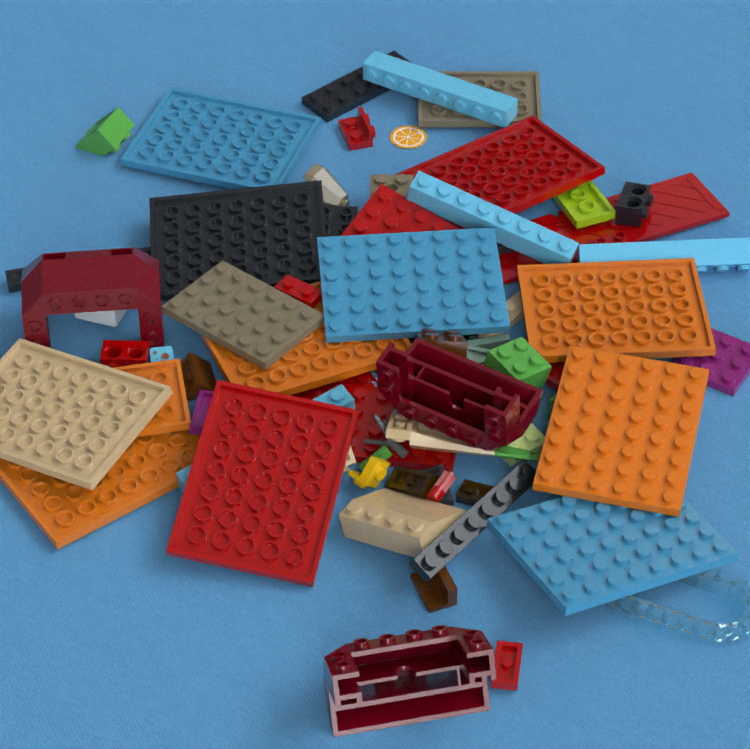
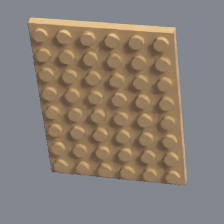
M19 338L0 359V458L93 490L173 394L171 386Z

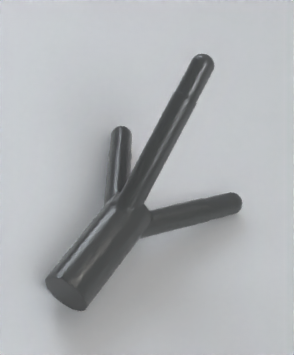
M374 414V419L386 436L388 425L386 420L383 419L381 421L379 416ZM387 438V441L363 440L365 444L380 446L385 444L402 459L409 453L399 442L392 441L391 438Z

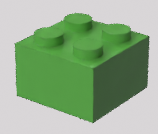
M523 337L488 350L483 363L484 366L538 388L545 385L552 368Z

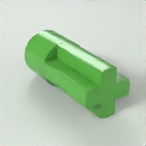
M384 444L371 456L387 460L393 454ZM370 457L358 465L362 471Z

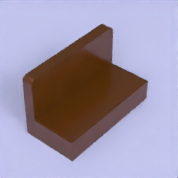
M189 352L180 363L187 400L192 401L199 394V390L214 391L216 379L210 362Z
M446 566L438 571L428 582H425L417 572L410 575V579L429 613L457 605L458 588Z

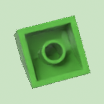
M117 107L95 122L75 146L80 150L105 156L110 151L113 154L122 146L120 142L125 141L132 134L130 130L135 124Z

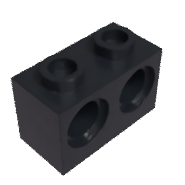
M625 181L616 205L615 224L635 227L642 226L643 220L648 219L649 207H652L654 194H650L651 185Z

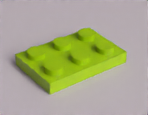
M591 180L552 197L576 229L616 219L615 209Z

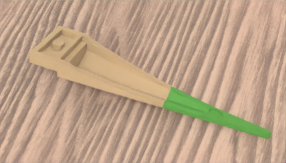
M392 413L386 428V438H391L395 442L410 440L409 445L413 449L539 461L541 455L539 452L510 446L487 451L478 447L474 448L466 442L457 438H450L445 433L436 429H429L420 422L408 420L401 414Z

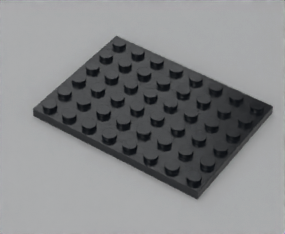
M321 180L149 198L151 256L159 260L161 301L171 300L222 260L272 287L279 283L287 274L308 284L320 281L317 237H327Z

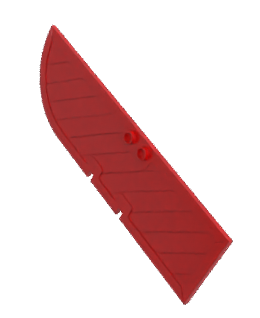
M691 172L650 184V194H654L652 207H649L648 219L643 220L641 227L615 224L616 219L576 229L563 211L557 212L558 216L556 217L553 214H548L531 219L530 221L572 239L579 244L625 243L654 240L729 217L730 212ZM621 193L606 197L615 211ZM577 250L571 263H577ZM517 251L499 255L504 285L518 281L517 265L544 264Z

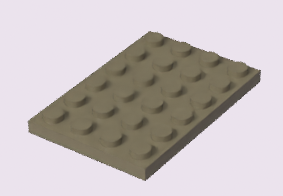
M437 71L517 98V116L509 125L532 115L542 121L539 71ZM418 98V127H500Z
M223 260L162 306L163 314L264 370H267L324 324L323 313Z

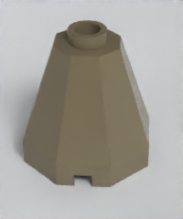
M316 163L305 173L303 177L306 179L305 182L321 180L324 206L349 205V195L327 168Z

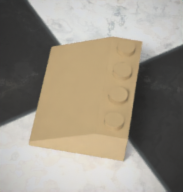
M383 488L352 499L339 514V519L346 538L416 558L465 514L466 511Z

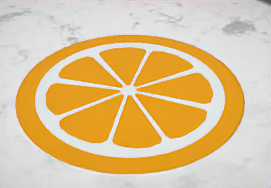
M411 125L398 127L390 134L391 142L405 149L417 148L423 145L427 139L423 129Z

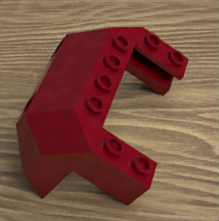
M135 247L42 253L22 270L21 299L25 340L51 347L48 315L138 309L141 341H149L150 348L165 346L161 302V272L159 260Z
M416 338L405 352L396 349L395 343L390 342L376 361L379 392L401 415L408 420L420 422L429 429H436L445 433L450 438H457L466 442L471 447H478L485 451L507 446L523 436L537 414L543 392L538 387L419 338Z
M437 625L432 627V630L426 631L412 629L401 635L383 634L379 638L371 640L358 638L353 643L341 646L324 657V684L333 736L338 737L490 711L487 676L491 680H497L493 647L480 630L447 627L446 625Z

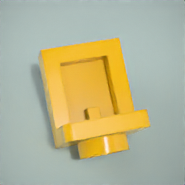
M371 456L362 473L349 470L348 475L354 478V484L363 489L366 487L377 488L380 481L386 476L390 463L382 458Z

